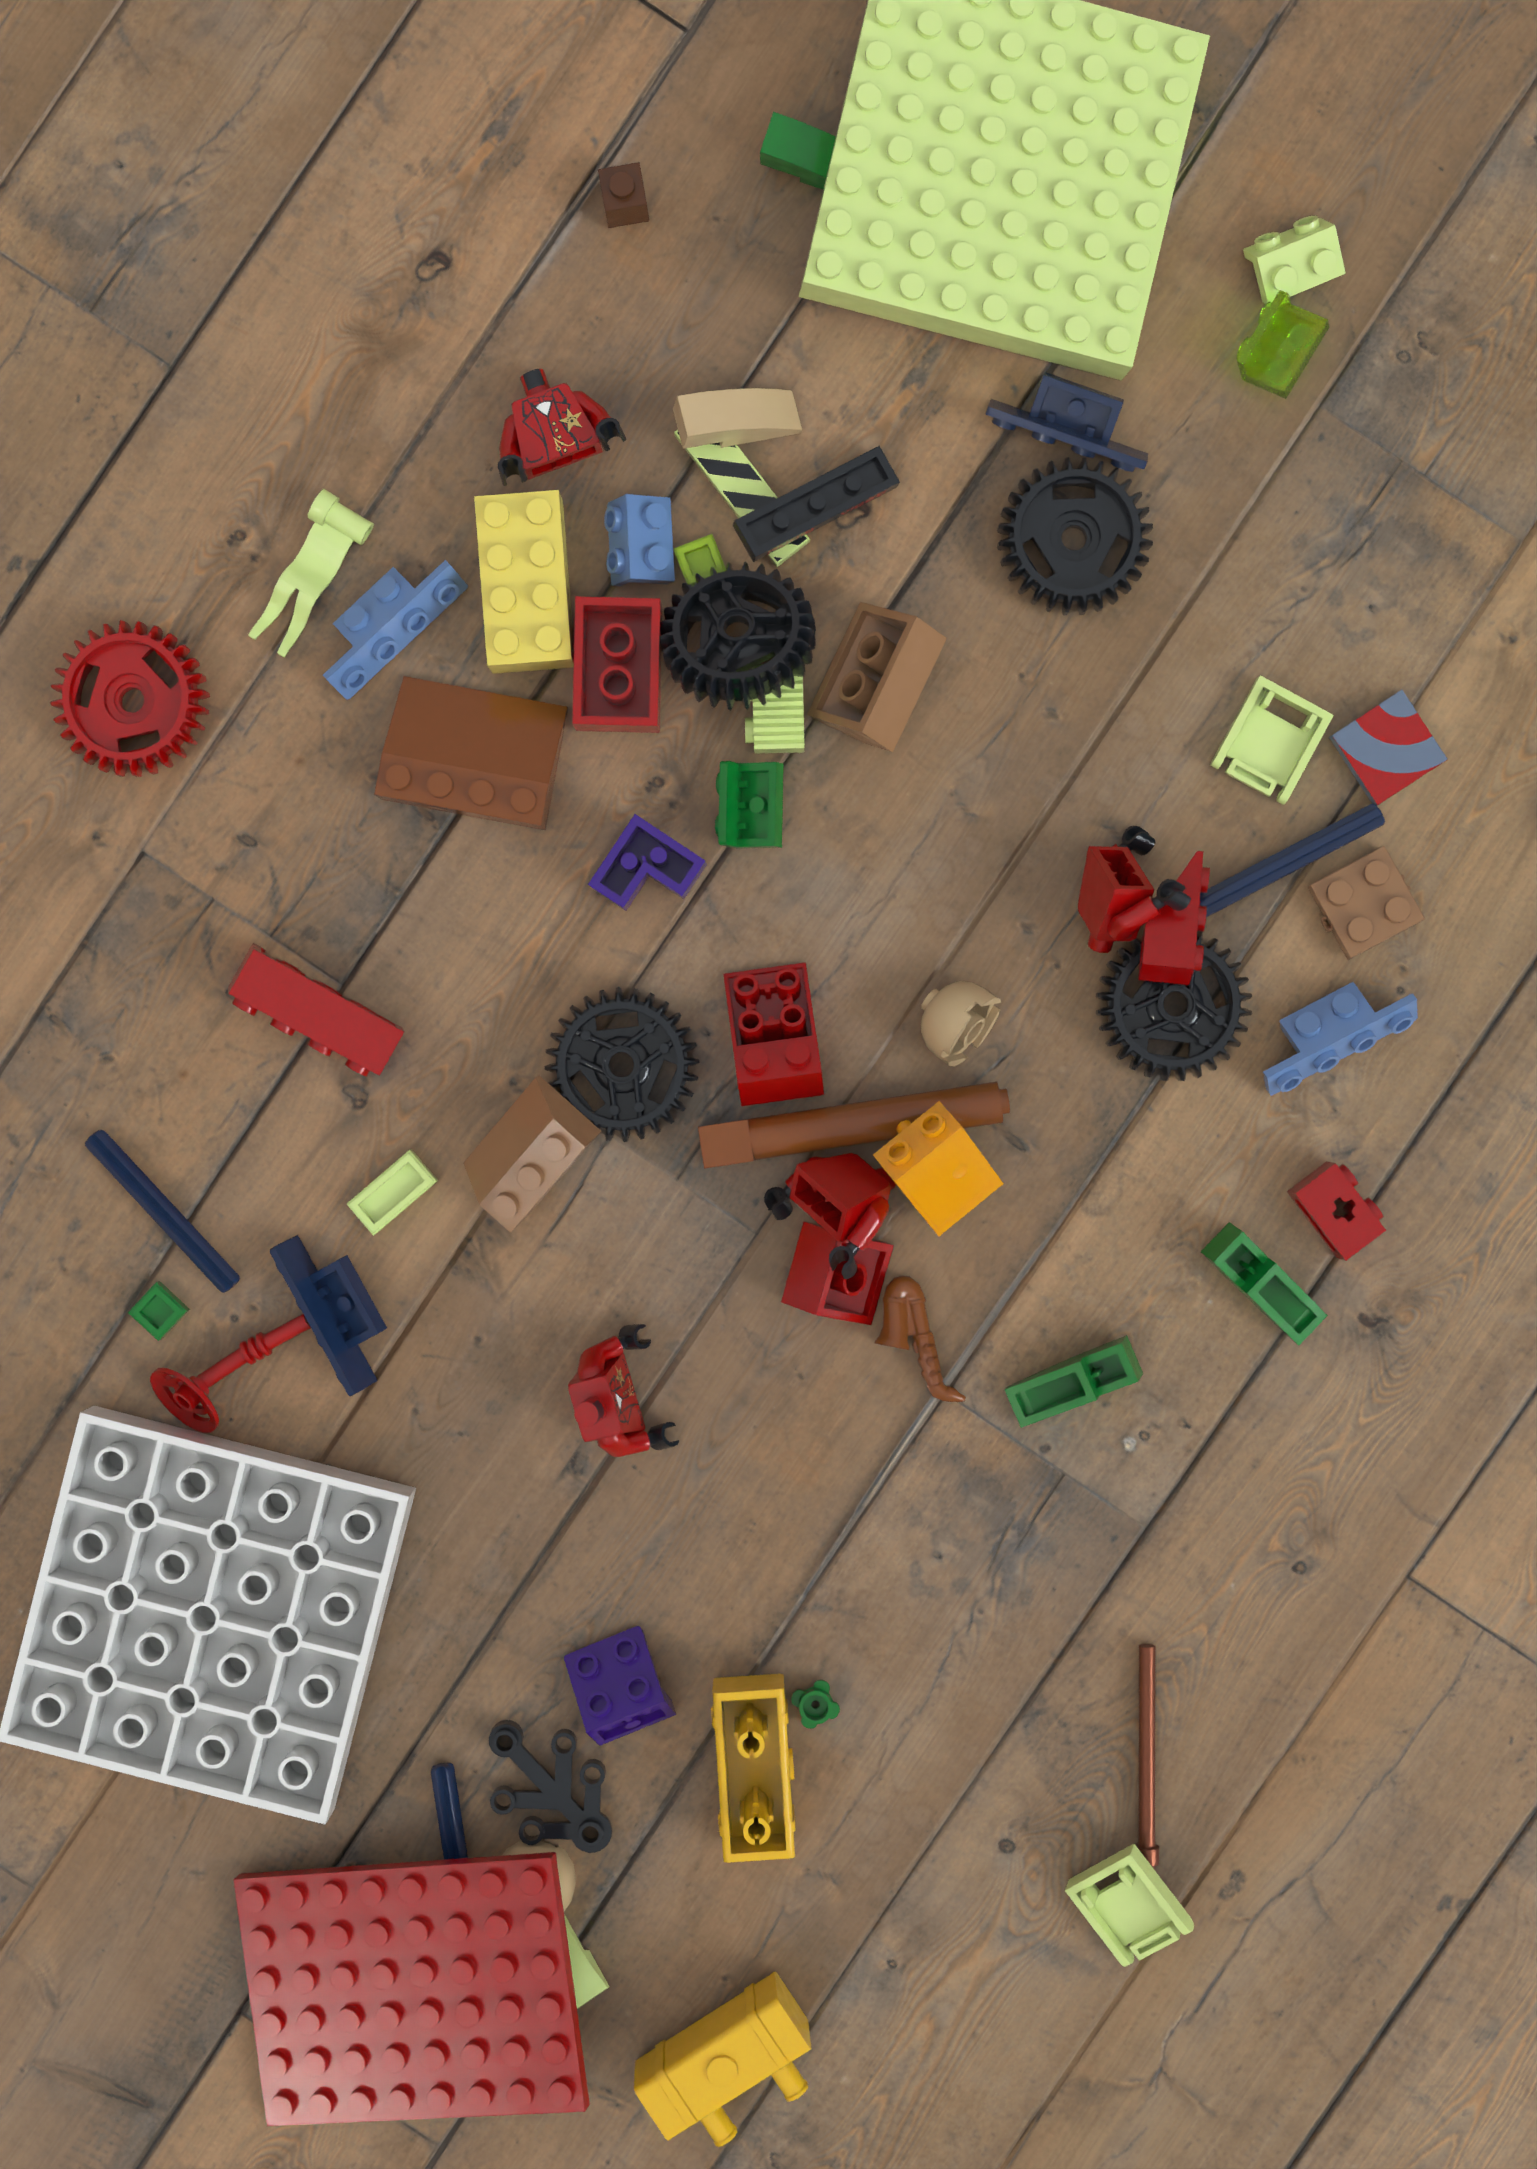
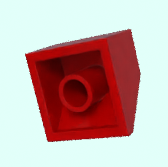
M803 1221L781 1302L813 1315L872 1325L894 1245L872 1239L864 1251L859 1249L854 1256L857 1264L855 1275L849 1279H844L841 1271L844 1264L848 1261L840 1262L837 1268L832 1271L829 1263V1254L836 1247H846L849 1241L845 1240L839 1243L822 1226Z

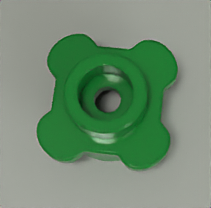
M816 1680L812 1687L806 1690L797 1689L792 1694V1704L799 1708L802 1717L801 1723L806 1728L813 1729L817 1724H822L829 1718H836L840 1712L839 1704L832 1700L829 1694L830 1685L825 1680ZM815 1700L820 1703L817 1708L811 1705Z

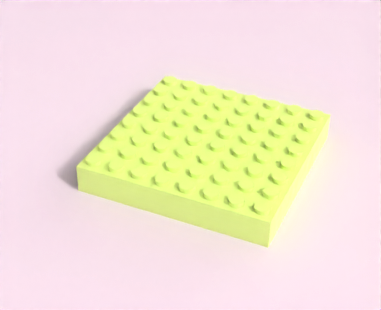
M868 0L799 297L1122 380L1133 367L1210 35L1081 0Z

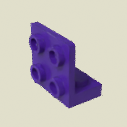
M635 1626L564 1656L586 1733L599 1746L676 1715L672 1699L661 1687L644 1632L640 1626Z

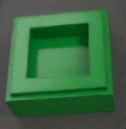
M158 1281L128 1313L155 1339L160 1341L190 1309L164 1284Z

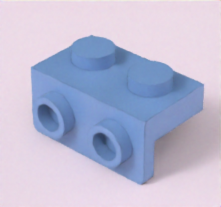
M625 494L608 502L604 516V525L609 536V552L606 565L608 572L611 574V585L622 586L629 582L669 584L674 582L671 498Z

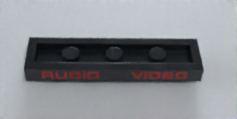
M878 446L736 519L733 527L752 561L755 562L897 488L900 481L881 447Z

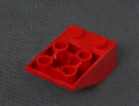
M806 962L723 974L741 1106L824 1095L822 1069Z

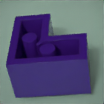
M634 814L588 885L627 911L649 877L682 899H685L707 866V863L704 859Z

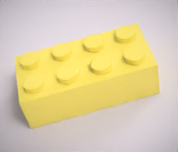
M559 490L474 496L488 668L493 674L574 668V638L564 508Z

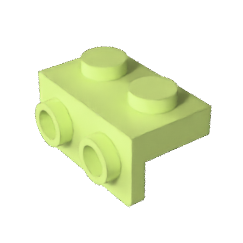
M1318 216L1304 217L1294 222V228L1280 234L1279 232L1263 234L1254 240V245L1243 249L1245 258L1253 262L1261 299L1264 304L1270 306L1346 274L1334 224L1318 218Z

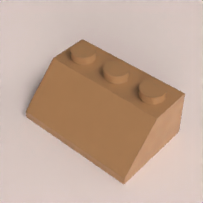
M860 602L807 716L865 744L893 752L947 638L917 616Z
M540 1075L530 1083L463 1163L479 1205L510 1233L534 1210L602 1132Z

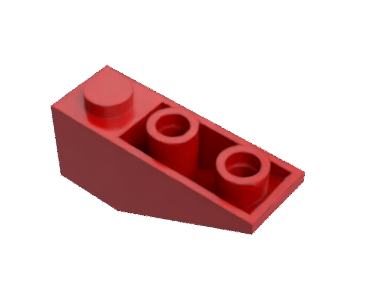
M1197 851L1176 880L1186 887L1183 893L1190 896L1191 901L1189 905L1181 911H1176L1165 905L1159 909L1160 915L1146 923L1141 941L1138 980L1190 985L1193 972L1201 971L1204 946L1196 945L1197 931L1204 932L1207 906H1199L1200 892L1207 893L1210 877V868L1202 867L1204 851Z

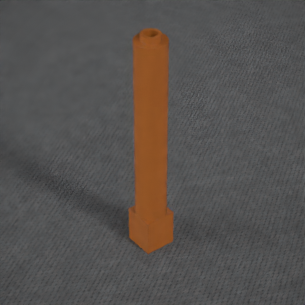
M995 1081L698 1126L703 1165L705 1169L766 1158L892 1140L898 1135L896 1128L901 1121L909 1120L911 1123L914 1122L938 1101L944 1105L963 1129L1003 1123V1114L1010 1113L1007 1089H999L998 1083Z

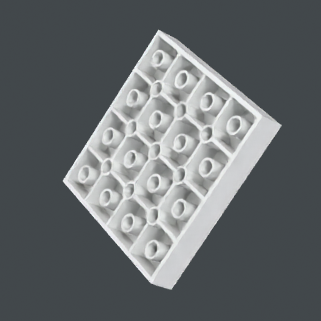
M92 1406L80 1412L0 1727V1742L326 1825L335 1810L416 1488L98 1406Z

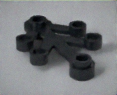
M512 1720L498 1722L493 1727L489 1736L491 1750L497 1756L510 1757L541 1791L513 1790L509 1786H499L493 1791L490 1799L492 1810L500 1815L510 1813L513 1808L559 1810L569 1821L543 1822L537 1816L526 1817L519 1828L521 1841L527 1845H535L542 1839L572 1840L578 1849L587 1853H595L604 1849L612 1836L611 1822L605 1814L600 1812L601 1784L606 1774L604 1764L597 1759H590L581 1767L580 1780L585 1785L583 1810L571 1797L572 1759L577 1746L575 1733L569 1729H560L553 1736L551 1748L556 1755L554 1779L522 1745L524 1734L520 1725ZM508 1735L511 1737L513 1744L510 1747H502L498 1743V1737ZM567 1737L571 1740L572 1746L569 1749H561L557 1745V1739ZM590 1767H594L599 1770L601 1775L598 1779L591 1780L586 1776L585 1771ZM506 1794L509 1796L511 1803L507 1806H501L497 1803L496 1796ZM533 1824L538 1827L540 1833L536 1836H529L524 1828L527 1825ZM588 1826H592L598 1830L599 1835L595 1838H588L584 1835L583 1830Z

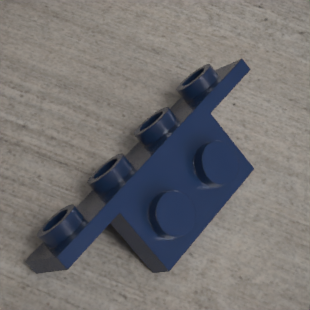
M1044 372L1031 412L991 399L985 413L993 417L992 423L1001 428L1016 430V427L1019 426L1033 431L1031 435L1033 438L1048 444H1055L1056 439L1071 444V450L1079 455L1094 458L1097 453L1112 459L1110 463L1113 466L1125 471L1133 472L1135 467L1145 469L1148 462V453L1110 440L1124 399Z
M298 1235L271 1248L270 1254L275 1261L278 1271L284 1277L295 1297L297 1306L307 1319L318 1344L323 1348L336 1372L339 1382L343 1385L347 1394L353 1396L378 1381L358 1344L387 1329V1326L348 1255L317 1271Z

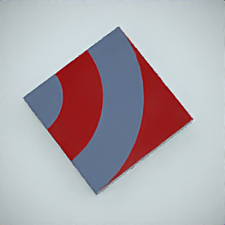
M1400 690L1329 737L1371 803L1376 806L1448 760L1403 690Z

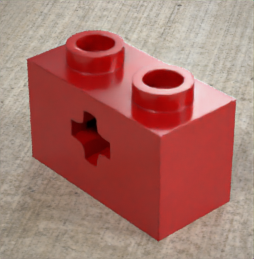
M1326 1161L1290 1188L1287 1193L1336 1258L1347 1261L1386 1231L1379 1221L1384 1216L1370 1198L1362 1199L1354 1188L1358 1184L1357 1179L1344 1164L1338 1167L1336 1163ZM1335 1200L1346 1202L1342 1207L1343 1212L1346 1214L1343 1217L1332 1214L1337 1209L1334 1204Z

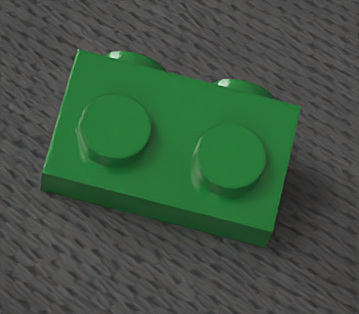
M720 762V772L716 777V790L719 795V814L715 820V831L718 836L719 845L736 849L782 848L783 763Z

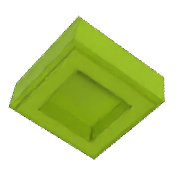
M713 534L673 549L685 582L691 586L696 585V573L705 579L711 576V567H714L717 573L726 571Z

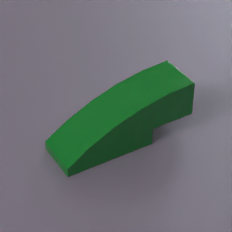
M773 112L760 150V164L800 177L801 183L823 190L836 136L801 121Z
M1230 1222L1201 1251L1241 1293L1298 1346L1328 1316L1277 1263L1268 1258L1243 1231Z
M1126 1335L1046 1368L1006 1387L1004 1390L1022 1428L1096 1401L1103 1394L1136 1383L1144 1373Z

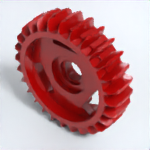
M120 620L118 633L109 624H103L104 637L102 638L92 630H88L87 633L91 643L85 645L75 640L74 644L79 654L75 657L74 655L63 653V657L70 663L68 670L65 668L55 669V672L65 679L63 684L51 685L52 689L62 693V699L53 700L50 704L55 708L64 710V713L53 720L59 725L69 726L60 736L67 741L76 739L70 747L72 752L81 754L86 751L83 760L90 765H94L99 759L98 768L106 773L110 771L113 764L115 775L120 777L125 776L128 766L131 774L135 777H142L143 765H145L149 773L153 775L158 774L157 761H160L168 768H172L173 763L169 755L175 753L182 758H186L187 755L181 747L183 742L191 745H197L198 743L190 735L191 730H205V726L196 721L197 715L209 714V710L199 705L198 700L210 698V694L207 691L197 689V685L207 681L206 676L201 673L192 674L200 666L199 661L193 657L185 660L191 652L190 649L184 644L175 648L178 639L171 633H168L162 639L163 631L158 626H153L147 634V626L143 622L137 621L132 632L131 626L127 622ZM153 651L177 674L179 681L172 688L144 660ZM95 666L100 669L88 708L81 706L82 690L86 678ZM137 689L144 696V704L137 712H127L123 707V697L128 691ZM159 732L160 740L152 746L122 752L119 740Z

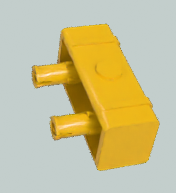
M765 1674L714 1678L711 1716L716 1741L720 1803L718 1825L719 1835L722 1837L723 1861L731 1863L794 1858V1831L796 1828L790 1780L795 1779L793 1748H788L787 1724L789 1723L788 1702L785 1698L784 1675Z
M775 1971L756 1984H750L739 1995L670 2039L662 2040L655 2045L654 2049L635 2060V2094L667 2141L701 2121L713 2139L715 2146H723L730 2142L738 2132L736 2125L732 2123L722 2108L723 2105L770 2075L788 2102L798 2099L806 2092L808 2083L803 2079L792 2061L812 2049L808 2019Z

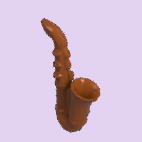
M910 1276L894 1278L885 1290L883 1297V1327L879 1337L875 1340V1344L909 1350L908 1336L912 1335L914 1339L912 1347L915 1353H919L918 1363L923 1369L921 1375L927 1382V1388L932 1397L946 1402H965L966 1397L959 1393L954 1387L946 1386L943 1383L933 1333L929 1328L925 1307L926 1298L919 1283Z

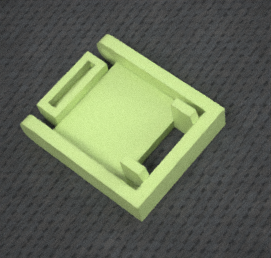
M1260 675L1252 685L1210 766L1219 769L1225 757L1231 759L1225 774L1268 797L1271 796L1276 785L1281 786L1282 789L1278 793L1276 801L1285 805L1334 715ZM1273 697L1307 715L1301 728L1265 710Z
M1135 1844L1126 1847L1068 1880L1065 1888L1067 1895L1124 1967L1134 1962V1955L1140 1961L1179 1940L1181 1933L1187 1935L1194 1929V1923L1189 1914ZM1119 1870L1120 1880L1099 1890L1095 1883Z

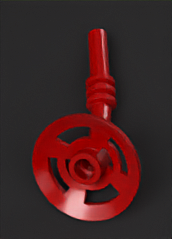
M301 1314L266 1334L259 1332L256 1334V1338L252 1336L248 1338L247 1342L242 1341L239 1344L240 1348L197 1376H190L188 1378L174 1370L158 1368L150 1376L151 1386L161 1403L178 1420L199 1432L211 1433L218 1427L219 1417L213 1403L207 1396L209 1394L208 1388L247 1362L252 1365L256 1363V1359H264V1354L266 1356L271 1355L273 1348L311 1329L304 1314ZM169 1387L174 1388V1394L170 1391ZM208 1413L210 1418H204L199 1415H206Z

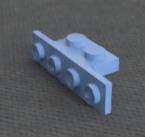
M446 560L416 588L392 567L333 623L353 647L328 669L323 676L345 699H350L468 588V585Z
M1351 982L1279 1020L1281 1030L1297 1054L1263 1071L1266 1090L1271 1096L1280 1091L1288 1092L1296 1088L1303 1079L1316 1072L1323 1073L1331 1070L1341 1059L1352 1053L1365 1052L1373 1047L1377 1040L1391 1033L1398 1034L1405 1031L1418 1018L1416 997L1412 993L1374 1012L1356 984Z

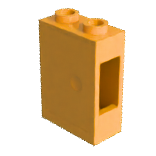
M940 1101L911 1123L909 1120L901 1121L896 1128L898 1135L873 1154L875 1159L938 1237L1004 1184L963 1127Z

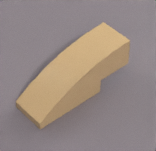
M745 388L698 392L677 396L673 407L683 449L719 442L721 448L800 434L802 432L791 390Z

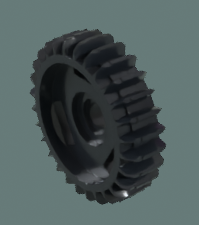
M1070 457L1065 458L1061 471H1058L1055 463L1050 461L1046 468L1047 476H1044L1038 468L1034 469L1031 474L1034 482L1033 485L1024 478L1018 484V488L1023 493V496L1011 492L1008 497V501L1015 508L1004 507L1002 509L1001 517L1010 521V523L999 524L997 532L1008 536V538L1000 540L997 544V549L1009 550L1010 554L1002 558L1001 566L1014 565L1015 568L1009 574L1008 580L1013 581L1021 577L1023 583L1018 591L1019 594L1025 593L1030 588L1035 591L1031 601L1032 605H1035L1042 597L1047 598V612H1050L1057 602L1062 603V615L1064 616L1069 613L1072 604H1077L1079 615H1084L1089 602L1092 603L1095 611L1099 612L1103 608V597L1111 605H1114L1119 598L1115 589L1117 588L1123 594H1128L1132 586L1126 578L1133 581H1138L1141 578L1142 573L1134 565L1144 567L1149 562V557L1140 553V551L1149 550L1153 546L1152 540L1142 538V535L1151 532L1153 524L1140 522L1149 513V507L1136 509L1135 505L1142 497V492L1129 496L1127 490L1132 480L1127 479L1120 485L1116 483L1115 480L1119 472L1118 468H1115L1108 476L1103 475V461H1099L1093 471L1088 470L1086 457L1082 458L1078 469H1073ZM1066 486L1085 487L1094 490V498L1053 499V489ZM1069 528L1079 529L1085 536V545L1079 550L1066 548L1062 542V533ZM1116 537L1127 541V549L1113 576L1109 578L1098 571ZM1030 540H1033L1053 572V575L1047 579L1037 572L1024 551L1023 544Z
M746 561L741 570H733L729 562L725 572L717 573L715 568L711 567V576L705 579L696 573V585L682 584L683 596L672 595L671 602L673 607L664 608L665 620L660 622L662 635L660 637V646L665 666L670 670L674 682H681V687L685 694L694 691L698 702L709 696L713 708L717 706L720 700H725L730 711L736 701H742L747 710L750 707V700L757 698L765 706L767 694L773 693L776 697L781 698L780 687L782 685L794 689V676H805V664L812 663V650L816 646L815 619L813 618L809 601L805 600L802 588L794 589L791 577L781 581L778 569L766 575L763 564H760L756 571H749ZM747 600L767 604L777 611L769 612ZM695 622H701L700 648L696 652H688L687 639L690 629ZM740 622L749 627L747 632L739 637H731L725 633L727 627L733 623ZM771 659V660L768 661L767 663H765V664H763V665H761V666H759V667H757V668L751 669V668H753V667H755V666H757V665H759V664H761V663H763V662H765V661Z
M1197 931L1196 945H1203L1201 944L1203 932ZM1138 938L1130 941L1134 950L1132 953L1124 948H1119L1117 953L1123 962L1119 964L1109 961L1106 965L1114 972L1113 977L1102 976L1099 979L1100 982L1109 986L1108 992L1096 993V998L1107 1001V1007L1096 1010V1015L1108 1016L1109 1022L1101 1025L1099 1030H1112L1114 1034L1106 1042V1045L1120 1044L1122 1046L1116 1058L1121 1060L1131 1055L1133 1057L1129 1065L1131 1070L1137 1069L1142 1063L1146 1064L1144 1069L1145 1077H1152L1156 1068L1160 1069L1161 1081L1169 1080L1171 1070H1175L1178 1081L1186 1080V1069H1190L1192 1075L1195 1078H1199L1202 1076L1201 1064L1204 1063L1209 1070L1214 1071L1217 1069V1065L1213 1057L1217 1056L1222 1060H1229L1230 1055L1224 1047L1226 1045L1232 1047H1239L1241 1045L1233 1034L1234 1032H1247L1248 1027L1238 1022L1239 1017L1252 1014L1251 1010L1241 1008V1001L1251 999L1252 994L1240 993L1239 986L1247 983L1249 979L1248 977L1235 978L1233 974L1242 966L1241 963L1236 962L1228 965L1225 962L1231 950L1228 948L1217 954L1214 951L1218 943L1216 938L1209 940L1203 945L1202 969L1208 966L1211 967L1225 996V1005L1215 1008L1200 971L1193 972L1190 985L1144 981L1133 997L1130 998L1122 990L1126 980L1140 963L1141 941ZM1170 992H1179L1186 999V1009L1179 1016H1171L1164 1009V999ZM1148 1039L1189 1043L1188 1056L1177 1057L1149 1053L1147 1051Z
M618 987L615 991V999L609 1000L607 993L604 990H600V1003L595 1004L590 997L585 996L586 1010L582 1012L579 1008L572 1005L570 1010L575 1019L572 1022L563 1018L558 1020L566 1030L564 1034L551 1033L550 1036L559 1042L558 1048L546 1049L547 1054L556 1057V1063L546 1065L545 1070L557 1073V1078L548 1082L552 1087H560L562 1091L560 1094L596 1127L606 1129L605 1137L607 1141H611L615 1130L621 1132L623 1142H628L630 1130L635 1129L640 1140L645 1139V1126L650 1125L655 1133L661 1132L658 1122L660 1118L672 1124L675 1121L669 1111L672 1108L685 1111V1106L678 1099L681 1095L693 1097L694 1093L685 1087L686 1081H697L699 1077L689 1073L688 1066L699 1064L700 1060L688 1057L687 1051L697 1047V1043H684L683 1037L691 1031V1028L677 1029L675 1025L682 1015L676 1013L668 1018L665 1015L669 1007L668 1002L665 1001L656 1009L653 1007L654 994L650 993L645 1001L641 1002L639 1001V990L634 988L630 999H624L623 991ZM637 1012L639 1026L597 1031V1016ZM625 1052L634 1061L633 1071L626 1077H618L610 1070V1060L616 1053ZM666 1060L676 1064L677 1069L663 1102L659 1104L648 1099L663 1062ZM580 1070L605 1102L596 1111H593L570 1079Z

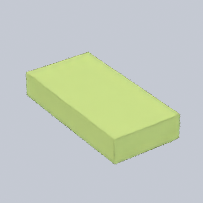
M411 1149L351 1199L347 1205L374 1236L437 1183L438 1179Z

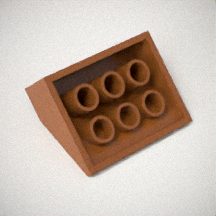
M404 676L383 747L374 795L385 801L546 830L568 707Z

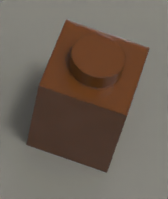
M640 162L598 169L608 228L648 222L649 215Z

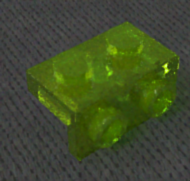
M1280 290L1273 302L1269 301L1263 307L1258 320L1259 325L1251 338L1247 337L1241 343L1236 359L1242 380L1286 399L1330 327L1328 319L1291 304L1289 294Z

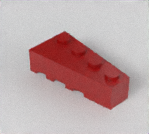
M253 943L229 984L228 994L235 997L232 1004L255 1016L257 1010L273 1018L270 1025L287 1035L293 1036L294 1032L298 1031L311 1038L307 1045L330 1057L331 1053L335 1051L346 1057L345 1065L365 1077L368 1076L370 1071L380 1076L404 1034L402 1027L352 999L348 1001L342 997L343 995L327 984L316 979L310 980L305 977V973L298 970L299 968L285 960L270 958L264 954L266 951L264 948Z

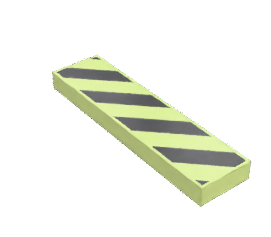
M676 430L674 435L681 443L679 432ZM719 442L685 449L738 518L778 498L737 445L721 448ZM805 535L767 556L778 567L807 545L810 539Z

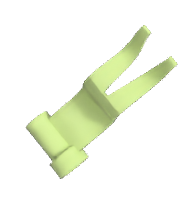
M323 489L317 495L308 512V518L315 523L309 531L304 545L294 561L280 576L268 606L248 634L249 637L256 640L280 615L290 596L298 589L299 593L293 617L277 654L284 658L304 630L315 602L336 576L352 543L355 541L363 545L374 526V523L339 503V497L326 489Z

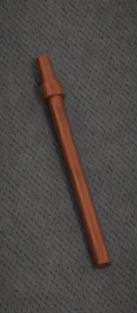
M1140 1644L1138 1843L1135 1845L1155 1870V1866L1159 1865V1845L1155 1844L1156 1646Z

